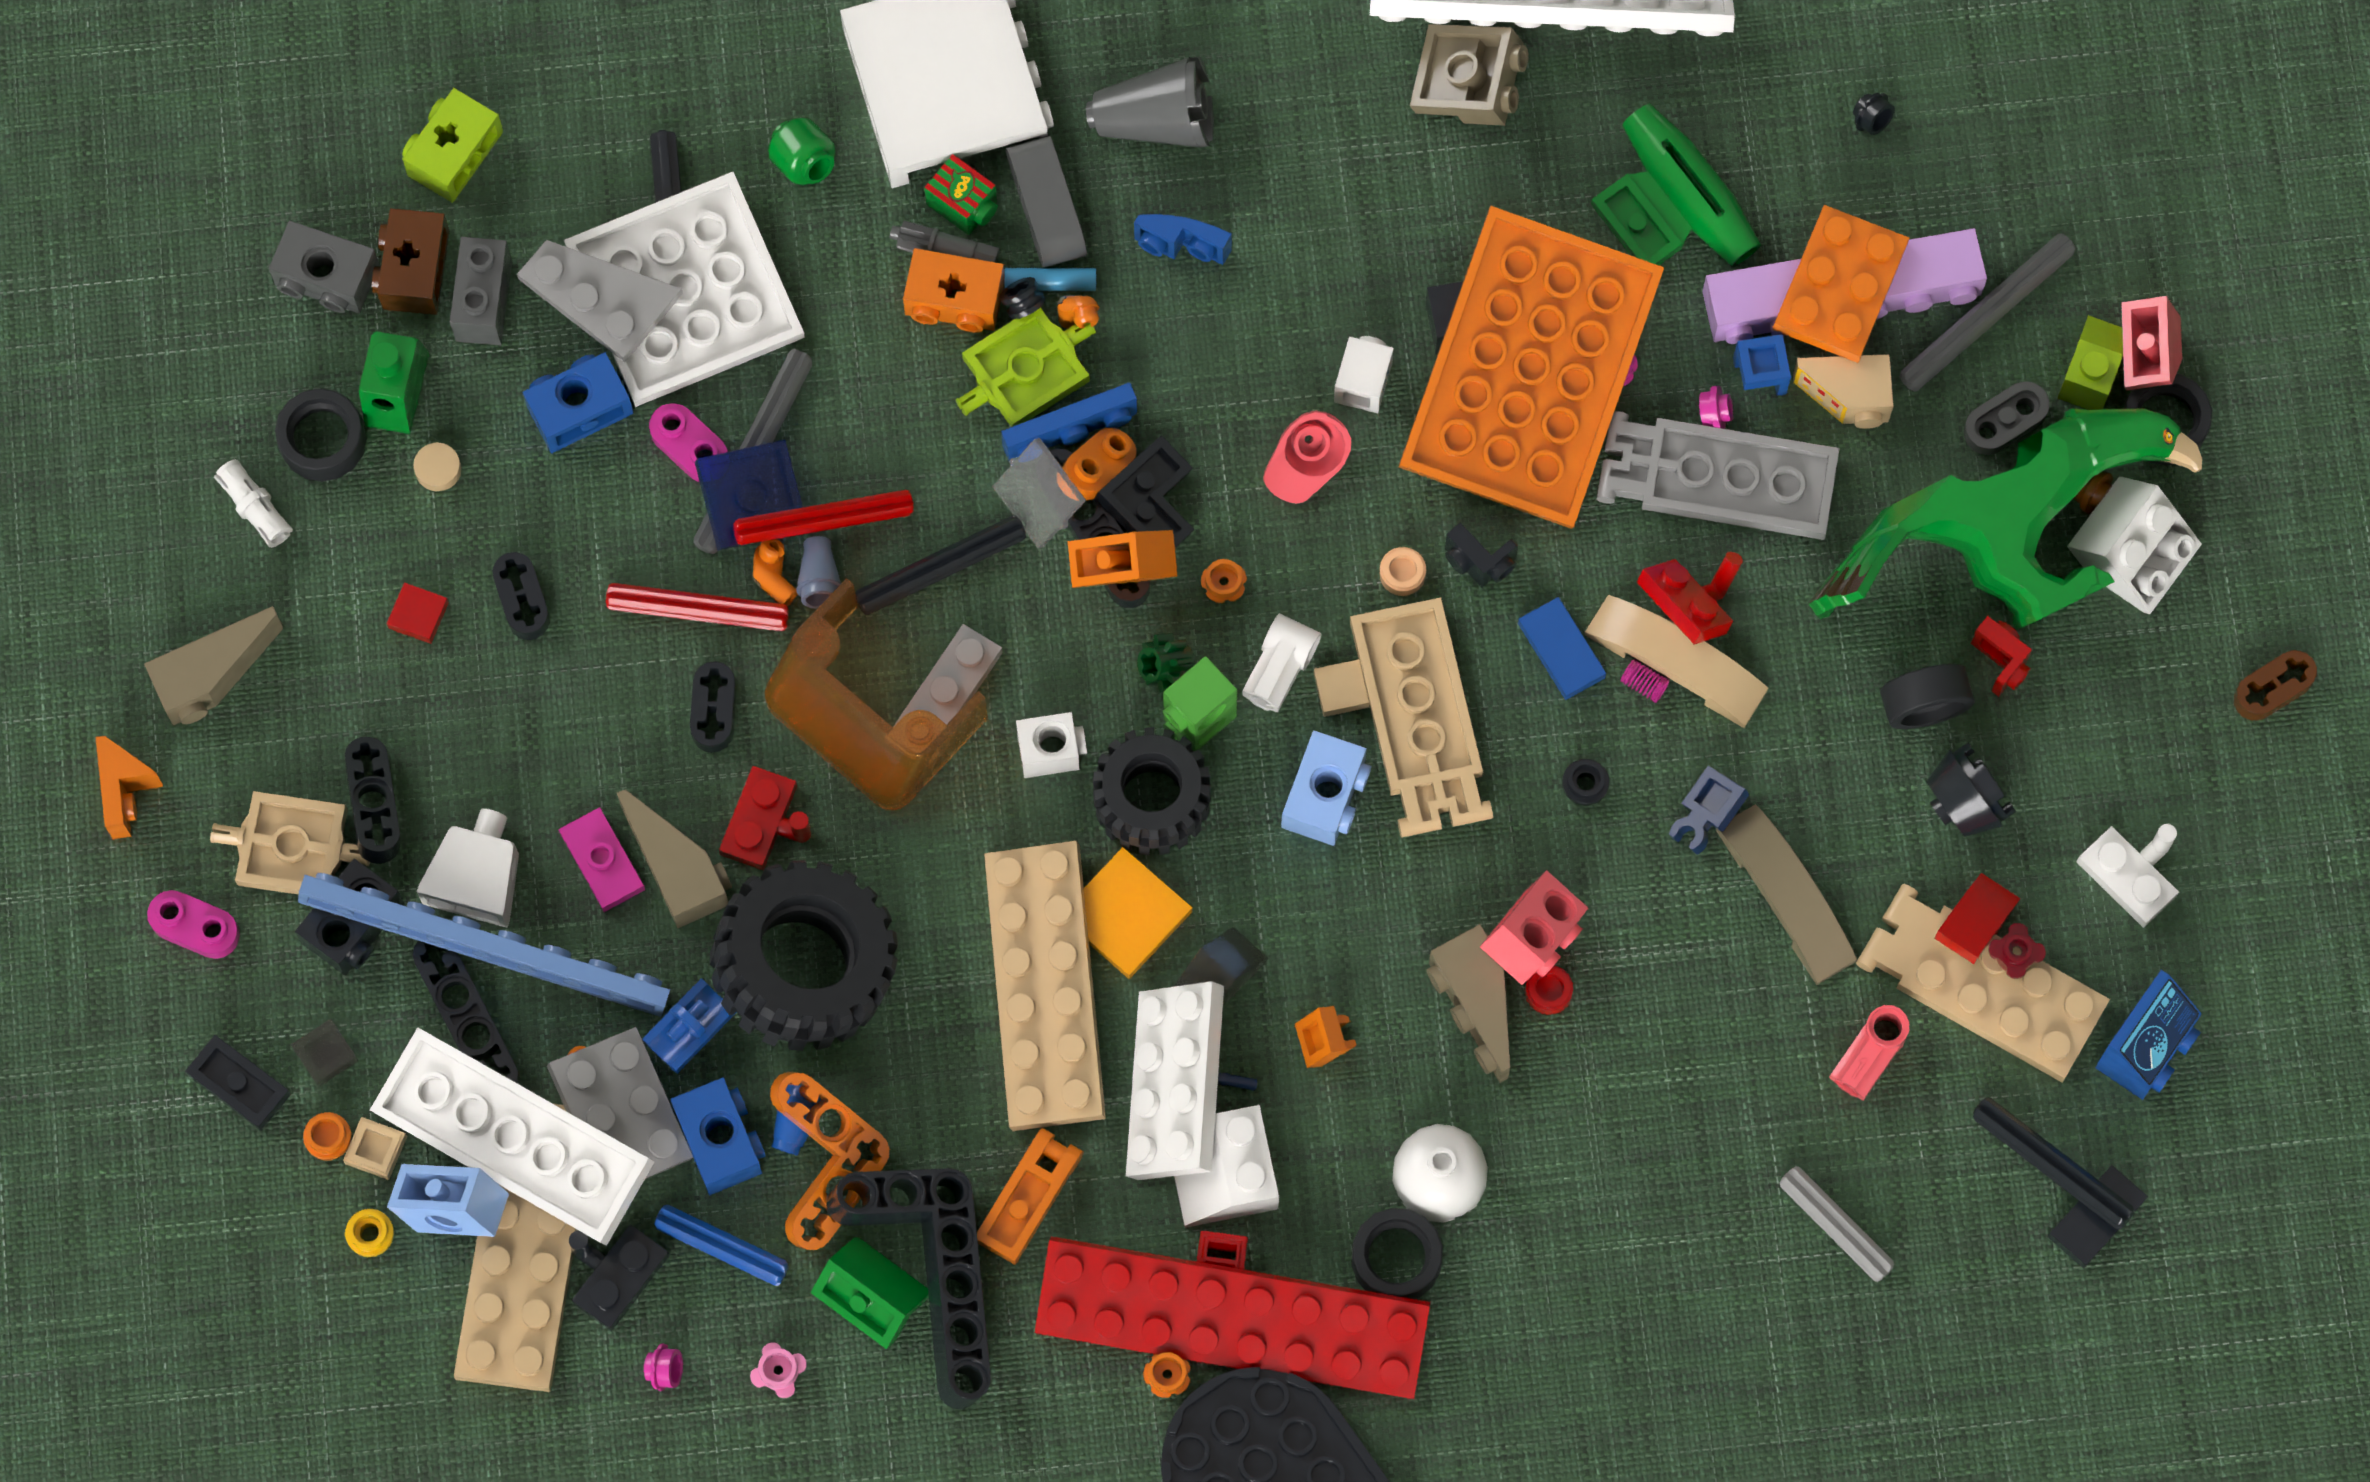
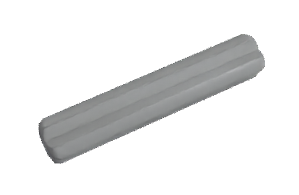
M1795 1166L1782 1177L1780 1187L1874 1281L1878 1282L1890 1273L1894 1267V1261L1800 1167Z

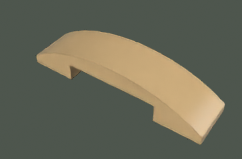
M1611 595L1607 596L1584 633L1585 636L1617 655L1625 658L1626 654L1706 699L1705 706L1743 728L1746 727L1768 691V687L1758 678L1705 641L1694 645L1674 623L1642 607Z

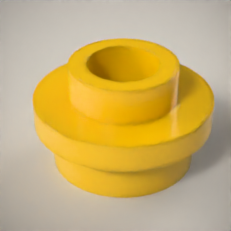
M364 1209L355 1213L346 1225L345 1237L348 1245L355 1253L364 1257H375L384 1253L390 1247L394 1237V1228L388 1216L376 1209ZM370 1226L378 1228L379 1234L375 1240L368 1242L362 1239L364 1229Z

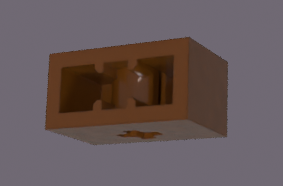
M390 208L388 224L380 225L378 236L379 251H384L382 265L375 266L372 275V292L378 294L383 310L438 314L450 232L444 213ZM409 257H416L410 260L409 266H403L408 263Z

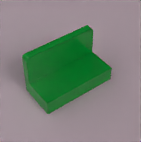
M854 1237L828 1260L810 1292L885 1349L896 1341L909 1316L929 1297L927 1287L859 1237Z

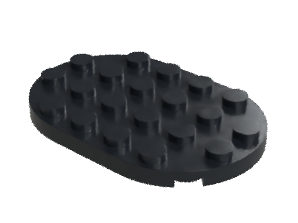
M1260 1367L1243 1368L1223 1373L1193 1391L1173 1416L1162 1448V1482H1390L1338 1408L1319 1388L1292 1373L1287 1374L1260 1369Z

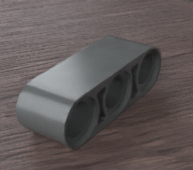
M1050 135L1007 147L1006 154L1042 267L1046 268L1087 256L1082 230Z

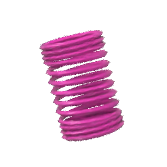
M1636 659L1631 661L1620 680L1623 684H1628V687L1635 680L1631 688L1634 689L1637 685L1636 692L1642 685L1639 694L1644 690L1642 695L1645 696L1656 679L1646 698H1649L1651 695L1650 701L1654 703L1661 698L1669 684L1667 678L1665 679L1660 674H1656V671L1652 672V669L1649 670V667L1645 668V664L1641 666V662ZM1642 669L1640 675H1639V676L1637 677V679L1635 680L1637 674H1638L1639 671ZM1645 672L1643 678L1641 679V681H1640L1639 684L1637 685V683H1638V681L1640 680L1642 674ZM1649 674L1647 680H1646V681L1644 682V684L1642 685L1644 679H1645L1646 676ZM1652 677V680L1650 681V683L1648 684V686H1647L1646 689L1644 690V688H1645V686L1647 685L1649 679Z

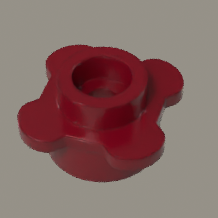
M2021 923L2012 924L2009 927L2008 934L2000 940H1993L1988 948L1991 958L1997 959L2000 967L2012 979L2024 977L2026 970L2033 963L2042 962L2046 955L2045 947L2040 943H2035L2028 935V928ZM2013 948H2020L2021 954L2015 955L2013 953Z

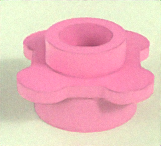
M768 1343L762 1349L763 1355L759 1360L758 1368L751 1371V1381L758 1388L766 1386L776 1391L777 1396L780 1398H789L795 1392L794 1383L799 1373L806 1370V1360L799 1353L792 1355L789 1351L781 1349L777 1343ZM777 1366L783 1368V1372L780 1375L774 1373V1369Z

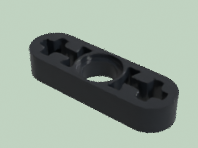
M360 737L353 740L345 751V769L359 854L366 861L382 864L394 859L400 850V830L388 753L385 745L380 740L373 737ZM370 755L373 776L364 777L361 756ZM378 792L385 797L386 801L377 808H368L363 806L359 799L365 793ZM381 823L382 838L384 839L383 845H375L372 824Z

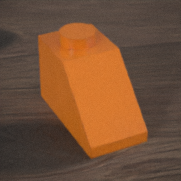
M1173 530L1130 532L1068 541L1072 588L1148 581L1178 576Z

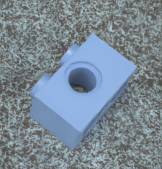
M1313 730L1282 813L1281 828L1332 846L1335 845L1339 832L1347 835L1356 812V808L1349 806L1355 790L1364 791L1372 767L1365 764L1366 748ZM1333 782L1339 786L1341 792L1335 797L1325 798L1319 795L1315 788L1320 783Z
M401 1164L387 1208L418 1233L495 1237L509 1193L481 1168Z

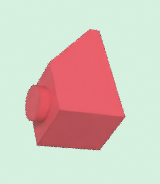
M2167 296L2122 302L2125 389L2134 390L2172 384L2182 361L2180 315Z

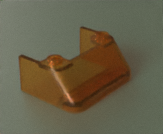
M846 578L794 634L766 685L765 700L769 711L877 806L886 810H897L906 806L987 721L985 696L978 691L947 725L929 711L915 710L906 714L892 727L829 673L826 668L836 659L840 651V639L836 630L858 608L854 584Z

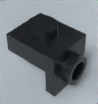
M1461 523L1446 534L1445 550L1447 552L1445 556L1448 562L1458 573L1463 575L1467 572L1481 588L1492 579L1496 583L1502 581L1517 565L1514 560L1517 557L1518 545L1512 539L1491 555Z

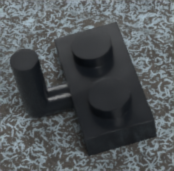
M631 1224L607 1255L591 1245L586 1234L581 1231L573 1232L569 1236V1244L574 1255L593 1269L594 1272L574 1296L572 1302L612 1332L669 1258L668 1251Z

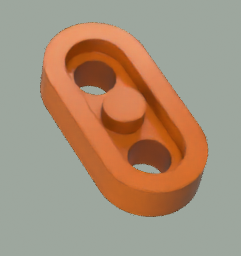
M1104 428L1098 431L1076 450L1062 466L1059 472V481L1062 488L1075 499L1082 501L1094 499L1103 487L1135 459L1136 447L1133 440L1125 432L1116 428Z

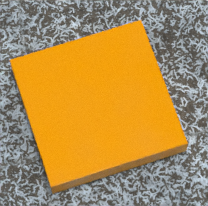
M1123 847L1084 887L1089 945L1128 979L1142 967L1193 912L1192 907Z

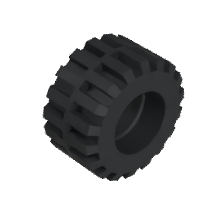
M1155 727L1144 728L1143 736L1137 737L1135 730L1125 733V741L1123 743L1115 739L1108 745L1109 753L1107 755L1101 754L1097 762L1098 770L1094 771L1093 776L1094 807H1096V817L1099 824L1105 825L1106 835L1112 841L1115 838L1120 839V847L1128 851L1131 850L1132 846L1139 847L1140 855L1149 856L1150 849L1159 848V855L1170 853L1169 846L1176 844L1178 849H1181L1188 844V836L1190 834L1194 837L1198 835L1201 831V822L1203 820L1206 821L1209 814V803L1211 802L1210 773L1208 767L1204 766L1203 755L1199 749L1196 751L1192 750V742L1183 736L1178 741L1175 739L1174 731L1164 729L1163 736L1155 735ZM1159 772L1169 776L1177 783L1180 788V795L1169 807L1160 811L1149 812L1134 807L1125 798L1124 789L1139 774Z

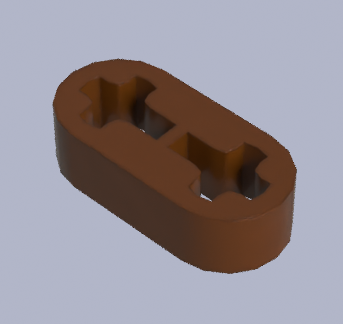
M2291 650L2245 677L2234 694V706L2237 712L2246 719L2259 721L2305 694L2312 686L2317 675V666L2313 658L2300 650ZM2287 664L2292 669L2301 667L2304 670L2300 678L2301 683L2296 678H2291L2283 684L2280 683L2279 679L2284 676L2288 669ZM2268 686L2272 690L2262 702L2263 707L2258 702L2249 704L2246 701L2250 693L2249 688L2255 693H2259Z

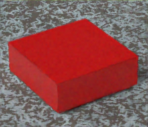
M404 582L386 623L388 629L432 644L449 601L447 597Z

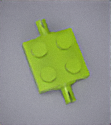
M1041 307L1026 317L1014 319L962 352L964 362L976 377L977 387L956 399L958 407L967 416L981 405L989 402L992 406L999 409L1011 427L1029 421L1090 382L1089 374L1076 357L1074 346L1091 335L1096 334L1094 327H1091L1090 323L1084 324V328H1079L1074 324L1063 331L1048 319Z

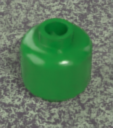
M800 117L778 125L772 134L768 147L769 159L792 183L797 185L819 183L830 174L834 167L836 155L834 142L813 120Z

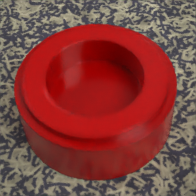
M1555 965L1543 977L1535 972L1527 980L1525 987V996L1529 1005L1535 1011L1546 1015L1557 1014L1563 1011L1569 1005L1573 994L1571 977L1564 969Z

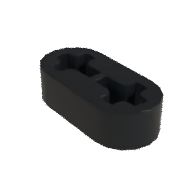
M506 553L495 562L492 572L507 622L513 634L518 638L524 640L537 639L547 631L550 617L534 566L530 559L522 553ZM516 566L519 572H525L520 575L524 589L516 592L510 579H503L508 576V568ZM527 600L532 613H540L534 616L535 624L532 626H526L523 620L516 621L522 617L519 603Z
M716 661L700 666L695 672L690 715V730L694 743L701 750L710 753L720 752L732 741L737 690L734 674L731 669L724 663ZM714 675L720 676L721 682L727 684V686L719 687L717 702L710 701L708 687L703 685V683H710ZM709 713H716L718 726L724 729V731L716 732L715 739H707L705 731L699 730L708 726Z

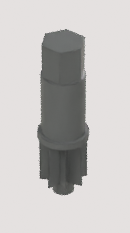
M905 220L901 227L892 226L889 237L890 239L897 240V249L913 253L914 248L995 263H997L1000 248L940 232L938 228L933 229Z

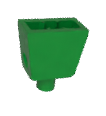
M378 331L372 333L359 386L360 402L366 427L411 434L429 357L428 350L419 339ZM383 400H387L394 406L385 407L381 406L380 403Z

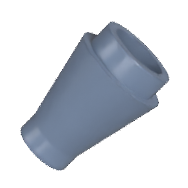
M822 536L807 538L803 542L804 552L796 592L801 597L803 605L815 609L828 608L838 602V595L843 590L831 550V541Z

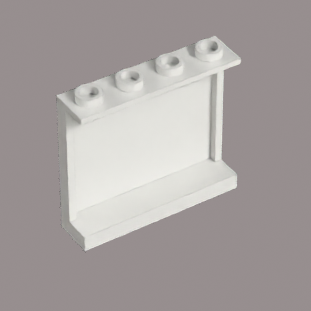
M875 0L840 10L844 35L891 188L909 184V172L945 163L952 154L960 159L1031 138H1042L1048 136V128L1054 127L1048 102H1039L1035 88L1041 87L1035 61L1026 62L1022 48L1028 47L1022 21L1014 22L1010 8L1016 7L1015 0Z

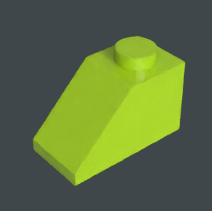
M2088 315L2057 397L2058 399L2088 410L2103 409L2123 357L2122 327Z

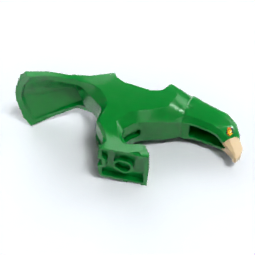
M2071 408L2065 412L2062 420L2018 443L2017 464L2012 470L1982 481H1962L1949 475L1883 509L1852 546V551L1829 575L1808 604L1815 615L1822 619L1829 617L1837 606L1848 605L1865 598L1889 556L1905 539L1911 538L1935 542L1959 551L1964 557L1974 586L2001 599L2013 614V625L2016 630H2019L2115 582L2109 573L2096 568L2095 565L2075 569L2061 579L2044 572L2034 557L2043 528L2080 492L2088 481L2106 469L2139 461H2164L2186 467L2194 473L2199 472L2202 469V456L2195 442L2181 432L2179 425L2168 416L2143 408L2098 410Z

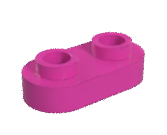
M671 403L659 407L652 414L649 429L653 442L690 478L697 482L710 483L718 480L725 474L729 465V457L724 442L683 405ZM669 420L680 422V426L676 430L671 431L664 428L665 423ZM705 449L713 453L712 457L705 461L699 460L696 457L698 452Z
M175 890L158 894L149 904L147 911L149 924L159 937L213 959L229 955L238 945L240 938L238 925L228 912ZM174 906L179 908L178 915L170 920L163 918V913L168 907ZM213 924L221 926V932L216 937L210 938L205 936L206 929Z

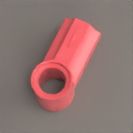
M1883 1005L1876 1008L1870 1014L1867 1023L1829 1078L1851 1096L1864 1101L1895 1054L1903 1047L1909 1033L1907 1015L1900 1008L1893 1005ZM1882 1020L1891 1021L1898 1027L1899 1036L1891 1041L1880 1039L1874 1031V1025Z

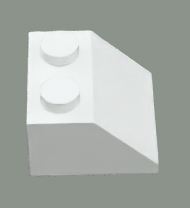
M1260 1105L1216 1113L1212 1172L1174 1176L1185 1228L1278 1209L1279 1194Z

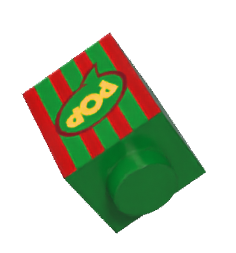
M954 154L950 156L924 187L926 205L967 235H970L977 225L985 226L998 208L996 204V185Z

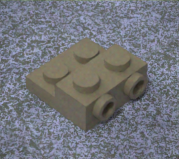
M1429 24L1410 107L1416 114L1458 116L1464 124L1505 126L1508 113H1515L1518 108L1519 93L1514 84L1517 72H1524L1528 64L1527 47L1511 27Z

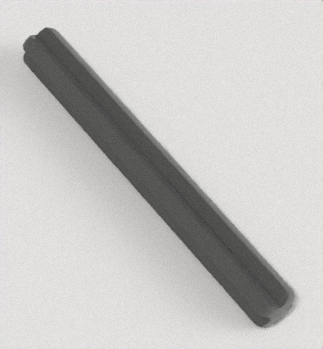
M2063 233L2057 234L1904 367L1899 376L1902 383L1912 392L1921 389L2071 258L2076 249L2074 243Z
M796 349L789 351L694 537L695 547L708 554H715L718 551L812 367V358L806 353Z

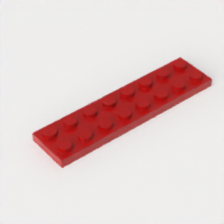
M1051 1236L1048 1244L1034 1333L1157 1355L1170 1352L1185 1360L1237 1369L1260 1367V1369L1287 1374L1292 1373L1307 1381L1414 1399L1431 1302Z

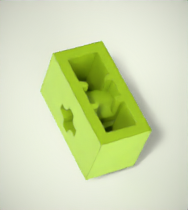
M454 87L446 99L440 98L433 105L428 116V124L420 135L415 133L411 136L402 153V160L408 177L452 203L503 134L499 114Z

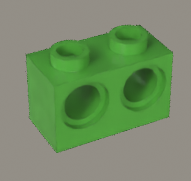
M1206 656L1163 692V714L1166 721L1163 724L1164 729L1174 731L1175 739L1178 741L1183 736L1192 742V750L1196 751L1236 718L1237 689Z

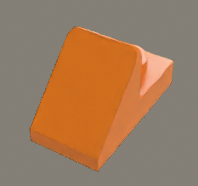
M106 736L95 737L105 827L112 839L132 837L130 821L137 820V807L134 794L127 792L163 787V783L155 771Z

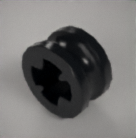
M1027 277L1010 284L1000 293L999 298L1002 304L1009 305L1007 313L1010 319L1026 317L1034 313L1045 303L1046 298L1043 293L1036 291L1038 284L1035 278Z

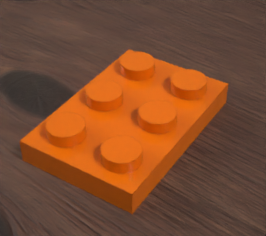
M1824 205L1777 315L1773 330L1859 363L1910 238Z

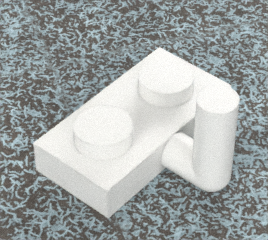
M2170 824L2162 825L2154 839L2140 853L2111 826L2076 861L2143 928L2173 901L2179 893L2153 867L2169 851L2177 836L2175 827Z

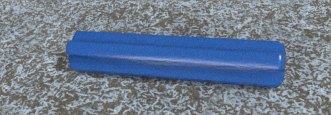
M664 1205L655 1219L654 1225L657 1230L774 1286H779L787 1274L789 1266L786 1260L670 1205Z

